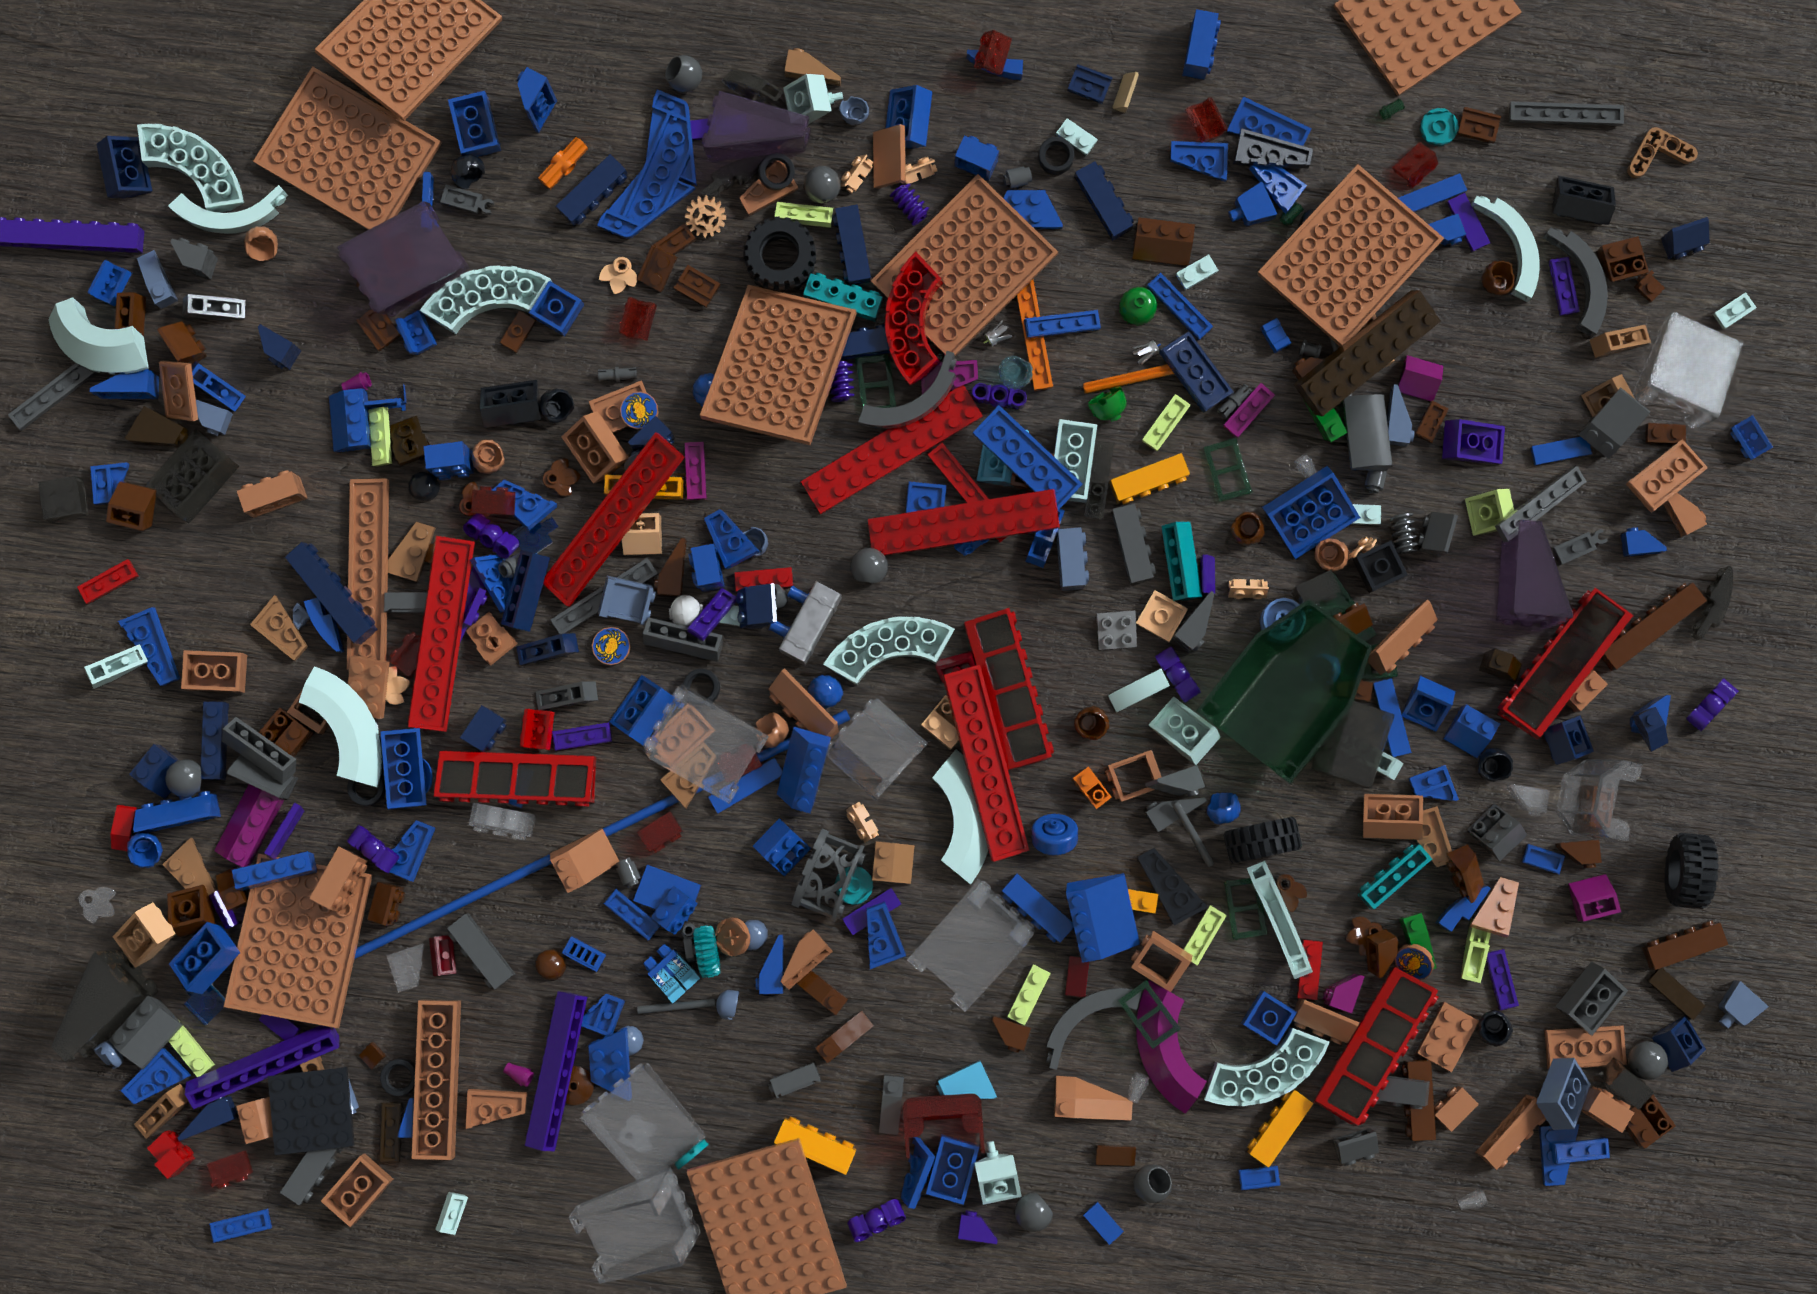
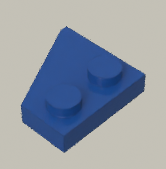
M127 462L90 466L93 503L95 505L109 503L118 483L125 479L129 469V463Z
M1446 765L1408 778L1414 795L1450 801L1459 800Z
M605 994L583 1016L582 1027L605 1036L613 1034L625 1000Z

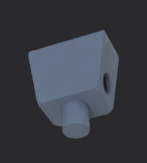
M1734 980L1718 1006L1725 1013L1719 1020V1023L1727 1029L1734 1022L1740 1026H1745L1769 1006L1741 981Z

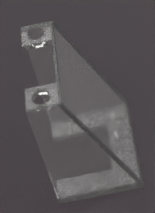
M1671 312L1664 321L1632 394L1642 405H1649L1660 398L1667 405H1676L1682 408L1683 412L1689 414L1683 421L1687 422L1688 426L1694 429H1701L1719 418L1743 343L1678 313Z
M686 685L677 686L672 694L674 699L671 704H666L662 712L664 716L661 721L657 720L653 727V735L651 737L648 736L643 744V747H645L644 752L650 760L730 804L739 789L737 783L756 752L760 753L769 736Z
M978 879L907 960L921 973L926 967L955 992L951 1000L966 1012L1024 949L1036 932V929H1034L1030 921L1024 920L1014 907L1006 904L1001 895L995 894L985 881Z
M640 1063L628 1073L630 1075L629 1078L625 1081L621 1078L613 1085L615 1089L609 1094L607 1091L597 1098L599 1102L594 1101L582 1111L584 1115L580 1117L643 1188L706 1137L705 1133L648 1063L644 1066Z
M671 1167L576 1205L569 1216L576 1234H579L585 1226L595 1247L598 1258L593 1264L592 1269L599 1284L681 1267L700 1235V1228L693 1218L692 1210L687 1205L685 1194L681 1191L677 1176L673 1173ZM599 1266L602 1268V1274L600 1273Z

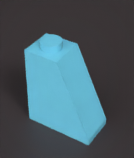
M980 1060L938 1079L939 1085H936L940 1096L945 1095L946 1099H994L997 1097Z

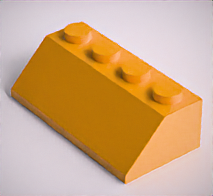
M790 1116L789 1119H784L774 1141L775 1144L800 1138L805 1157L840 1173L847 1174L856 1149L853 1148L854 1144L843 1140V1142L835 1140L836 1136L825 1132V1135L817 1132L818 1128L810 1124L807 1127L801 1125L800 1120Z

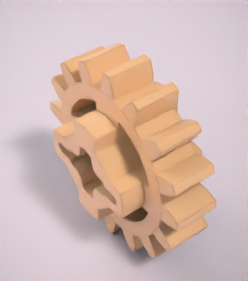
M705 195L704 200H702L698 196L697 202L691 200L692 207L687 206L686 208L690 212L685 213V218H688L686 225H692L690 231L697 230V236L700 233H703L705 238L707 233L714 236V231L720 232L719 226H725V223L722 221L726 220V215L722 214L725 212V207L720 208L721 202L715 203V197L708 200V196ZM699 208L698 213L693 216L695 209ZM703 214H706L707 216H709V219H706L705 217H702ZM718 217L717 222L713 225V220Z

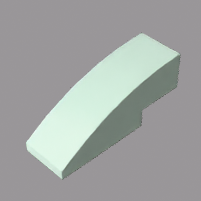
M1159 669L1108 695L1117 713L1170 685L1162 669Z

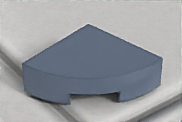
M297 603L293 608V624L300 630L310 620L307 611Z

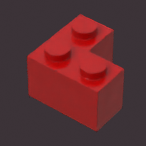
M170 1130L163 1132L147 1147L158 1160L154 1165L167 1179L179 1175L196 1159L193 1156L194 1152L187 1145L184 1146L178 1140L179 1135Z

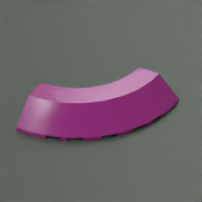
M1148 980L1139 1002L1136 1035L1143 1066L1158 1091L1173 1106L1186 1114L1197 1100L1207 1081L1196 1074L1188 1065L1179 1046L1177 1024L1179 1013L1185 1000Z

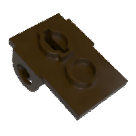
M417 415L389 425L394 444L392 448L400 467L425 458L424 446L430 444L425 434L422 433Z

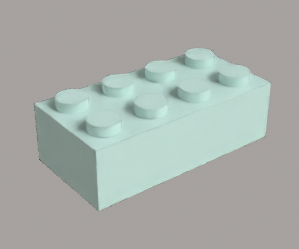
M1059 419L1054 457L1083 483L1068 501L1086 503L1097 424Z

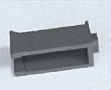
M427 592L384 593V612L388 614L391 612L424 613Z
M815 1062L771 1078V1084H768L771 1094L779 1098V1094L781 1096L787 1095L814 1084V1081L820 1082L821 1078Z

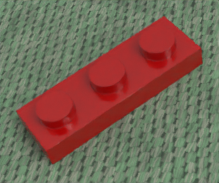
M127 559L77 588L85 603L90 604L139 576L131 561Z
M792 567L734 572L736 592L744 587L764 584H778L782 588L793 586Z
M1302 940V945L1313 972L1299 977L1297 998L1317 1000L1323 942Z

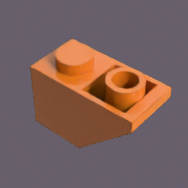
M1089 767L1072 778L1079 790L1096 809L1112 798Z

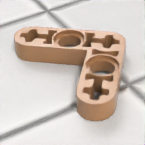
M1654 127L1645 134L1627 171L1632 178L1642 177L1657 150L1683 164L1692 163L1697 158L1698 152L1694 146L1660 128ZM1654 133H1656V134H1657L1656 138H1658V139H1656V140L1652 143V145H1651V144H1648V143L1651 141L1652 137H1653L1652 135H1653ZM1668 141L1675 143V150L1667 148L1666 144ZM1680 147H1683V148L1680 150L1681 152H1680L1679 154H1677L1676 152L1680 149ZM1643 148L1648 149L1651 154L1650 157H1643L1641 150ZM1687 151L1690 152L1691 157L1689 158L1685 157ZM1640 161L1643 162L1639 167L1640 171L1638 173L1634 172V167H1636Z

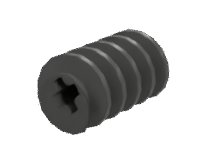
M1413 513L1398 514L1390 519V523L1395 524L1391 526V530L1396 531L1392 534V538L1397 539L1393 541V545L1399 546L1395 548L1398 554H1410L1418 551L1413 549L1418 544L1411 541L1416 538V535L1410 534L1415 528L1409 527L1410 524L1414 523V520L1408 519Z

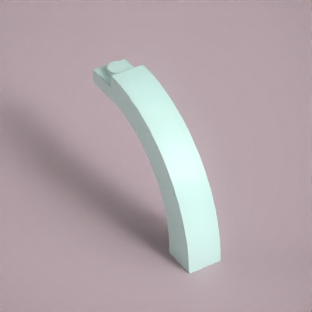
M278 185L259 203L245 210L232 213L208 211L192 203L182 193L168 206L179 217L197 228L214 233L229 234L245 232L272 220L279 214L275 207L282 205L288 194Z
M1476 196L1471 203L1472 208L1496 221L1513 242L1517 254L1518 272L1511 294L1528 302L1535 292L1539 278V253L1534 236L1521 215L1506 202L1497 198L1491 203L1484 196Z
M1263 861L1248 867L1247 870L1272 923L1294 979L1313 972L1294 923L1266 862Z

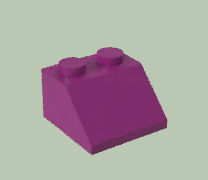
M1353 974L1331 984L1329 989L1326 988L1323 993V1004L1352 1013L1365 976Z

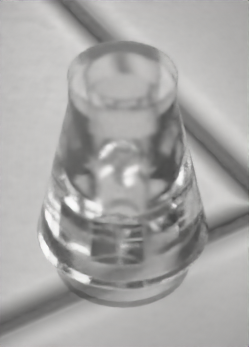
M1304 454L1294 461L1295 468L1306 479L1317 473L1311 456L1308 457L1307 454Z
M1138 1072L1131 1076L1127 1098L1129 1101L1139 1102V1099L1149 1085L1148 1076Z
M1476 1189L1457 1199L1461 1211L1484 1208V1205L1488 1204L1483 1189Z

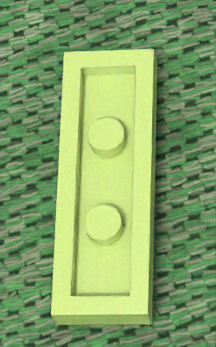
M777 202L775 217L780 216V219L784 220L785 217H789L791 221L795 222L797 220L802 225L831 228L833 208Z
M1175 394L1144 436L1142 442L1157 452L1191 405Z
M388 407L369 409L372 466L378 467L392 464Z
M1211 905L1208 906L1183 949L1193 955L1191 962L1195 965L1199 964L1227 916Z
M1033 964L1007 1017L1025 1025L1051 973Z
M184 1025L169 1040V1043L197 1077L204 1075L215 1065Z

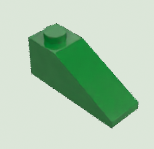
M1305 402L1324 440L1332 442L1347 433L1334 408L1324 416L1314 415Z
M1422 913L1399 918L1407 944H1418L1426 948L1432 955L1435 965L1433 969H1436L1431 942Z

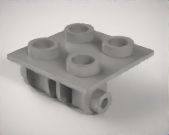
M1135 610L1097 613L1099 650L1137 647Z

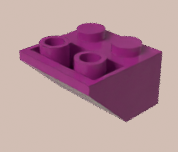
M1606 874L1568 883L1578 921H1588L1621 912L1617 894Z

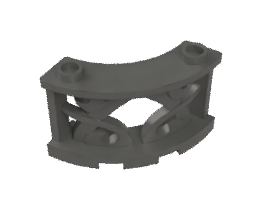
M822 829L813 846L811 857L806 862L802 872L803 877L796 888L791 905L798 908L803 906L830 917L835 922L837 916H841L844 911L845 905L842 904L858 864L862 865L866 854H863L865 846H857L829 834V831ZM828 844L838 847L836 852ZM842 850L855 854L850 862L846 861L848 854L842 855L841 858L838 855ZM830 855L829 861L824 864L820 862L821 856H825L828 859ZM834 861L839 872L840 881L828 888L822 889V881L813 871L815 868L828 867ZM844 867H851L848 872V875L846 876V871ZM812 880H817L818 890L816 891V885L814 887L810 885ZM842 888L838 897L834 892ZM825 896L827 904H829V899H834V908L822 905L821 897ZM805 897H817V902L807 899Z

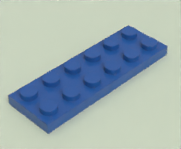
M999 405L972 433L1033 492L1054 489L1058 510L1083 485Z

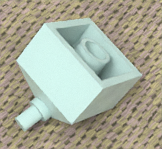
M805 74L783 87L791 124L808 125L831 112V104H834V101L843 100L842 92L828 93L824 75Z
M994 1141L986 1142L988 1149L987 1157L975 1162L983 1205L1021 1197L1013 1155L998 1154Z

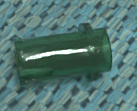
M1398 98L1387 106L1383 105L1379 113L1384 120L1390 119L1392 115L1405 109V105Z
M1295 202L1286 214L1284 212L1281 213L1280 221L1285 226L1292 225L1293 220L1304 211L1303 207Z

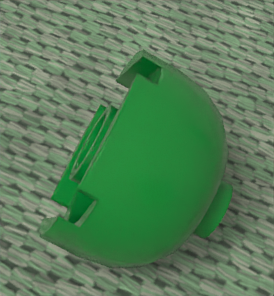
M1144 287L1129 289L1123 294L1119 304L1122 318L1127 323L1135 324L1136 326L1145 325L1150 322L1157 310L1155 296Z
M1121 386L1109 389L1110 392L1105 394L1102 392L1088 402V407L1096 418L1103 421L1111 420V422L1121 418L1120 414L1127 406V400Z

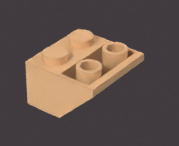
M644 513L639 516L622 538L623 555L662 554L661 515L659 513Z
M945 695L921 724V727L951 750L959 741L948 696Z

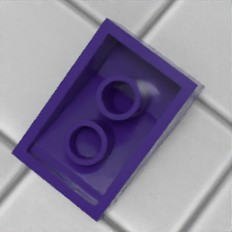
M1463 419L1445 421L1442 459L1502 464L1505 426Z

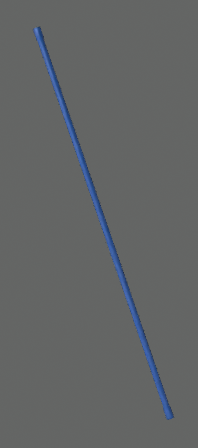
M847 710L832 716L838 722V726L851 720ZM791 737L774 748H767L704 779L696 794L787 750ZM670 795L604 827L603 830L608 837L679 801L674 795ZM550 854L357 947L354 960L552 864Z

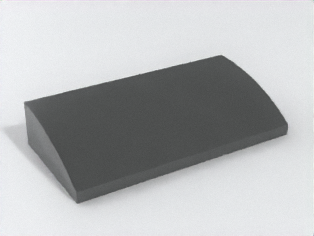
M1371 394L1346 397L1343 400L1351 470L1387 471L1392 466L1384 395Z

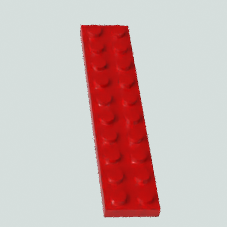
M962 385L949 392L942 403L924 418L906 426L887 429L802 480L801 484L821 515L983 418V415L965 386Z
M654 433L546 574L543 584L566 606H571L685 458L659 433Z
M1054 489L868 519L871 548L878 549L884 556L1060 528Z
M435 536L408 727L447 732L474 541Z
M974 665L943 674L945 689L991 861L995 862L1027 852L1029 847L980 665Z

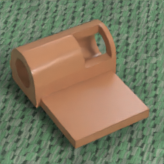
M490 612L486 613L466 630L467 634L476 644V649L490 666L518 644L512 635L504 627L500 626Z

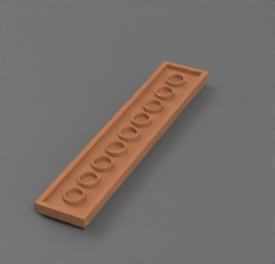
M387 478L350 479L348 589L352 592L351 597L355 601L360 602L364 607L363 612L374 619V625L378 630L361 645L353 643L347 635V670H349L350 658L353 655L386 661L387 613L384 612V593L388 591L389 479Z

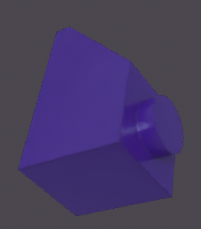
M966 1210L965 1213H961L958 1239L997 1244V1237L983 1218L977 1215L976 1211Z

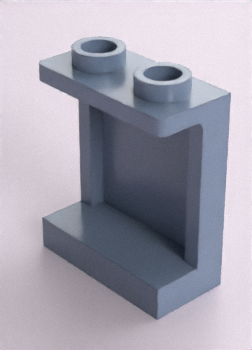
M607 575L598 609L599 616H612L645 625V621H647L648 617L650 618L651 610H648L650 602L653 603L655 599L652 585Z

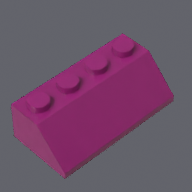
M249 784L214 851L241 867L250 866L285 799L278 798Z

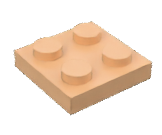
M1154 590L1136 624L1169 643L1188 608Z

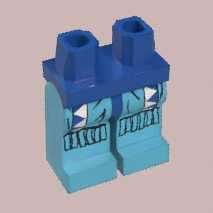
M664 944L657 950L663 958L659 964L652 956L643 964L649 971L648 975L673 1004L701 976L675 949L672 950Z

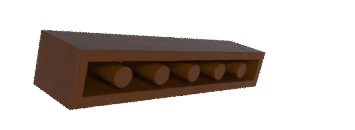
M1693 582L1687 585L1686 583L1681 584L1675 589L1677 593L1673 596L1669 594L1661 600L1662 604L1657 608L1656 606L1651 607L1645 612L1647 615L1643 619L1638 617L1630 623L1632 625L1631 628L1627 631L1624 628L1601 657L1611 671L1620 668L1707 601Z

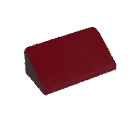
M970 651L937 661L935 668L942 683H944L943 674L974 666L976 662L973 652Z
M449 935L429 938L433 976L456 974L452 939Z
M1069 956L1065 995L1086 996L1089 962L1082 963L1081 957Z

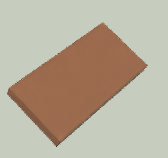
M1682 439L1627 482L1626 485L1652 513L1708 467Z
M1623 1025L1599 1027L1592 1036L1582 1028L1545 1030L1548 1069L1553 1059L1575 1058L1580 1068L1627 1065Z

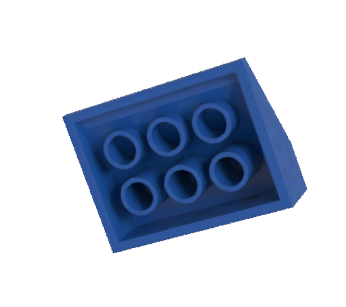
M1328 466L1262 507L1295 559L1317 546L1322 540L1330 538L1361 518Z
M1124 873L1067 883L1066 896L1082 963L1101 960L1140 945Z

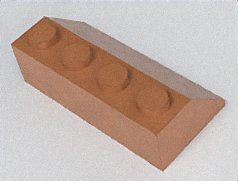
M1427 599L1415 607L1364 658L1380 675L1385 672L1389 674L1397 666L1395 662L1398 659L1402 661L1410 653L1408 649L1411 646L1415 648L1422 641L1420 637L1424 633L1428 635L1435 628L1433 624L1438 619L1430 601Z
M784 668L770 686L769 698L776 705L779 703L784 708L782 711L787 717H793L797 721L795 724L798 728L829 736L832 739L839 733L838 722Z
M1526 1094L1475 1151L1493 1169H1502L1508 1162L1507 1158L1511 1154L1518 1152L1521 1148V1142L1524 1139H1529L1534 1133L1533 1129L1546 1120L1536 1104V1097Z

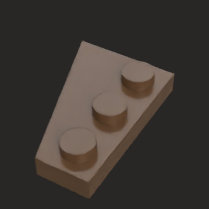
M276 595L272 597L250 624L294 661L308 647Z

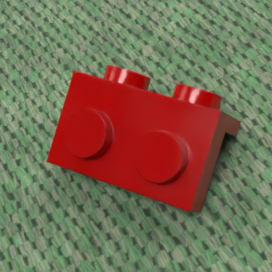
M525 709L522 718L523 726L520 735V746L531 749L550 750L555 712Z

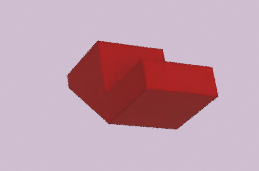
M117 805L110 833L111 849L127 851V843L132 836L136 807Z

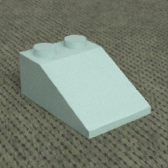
M1175 697L1166 704L1149 724L1157 734L1194 765L1198 764L1221 737L1213 725Z

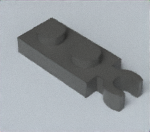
M447 184L440 201L441 204L478 214L479 209H481L487 215H491L492 212L486 209V205L495 204L491 199L482 200V194Z
M1603 530L1595 531L1592 537L1587 532L1553 547L1560 565L1596 550L1595 544L1602 545L1608 541L1607 538L1604 540L1598 539V534L1602 533Z

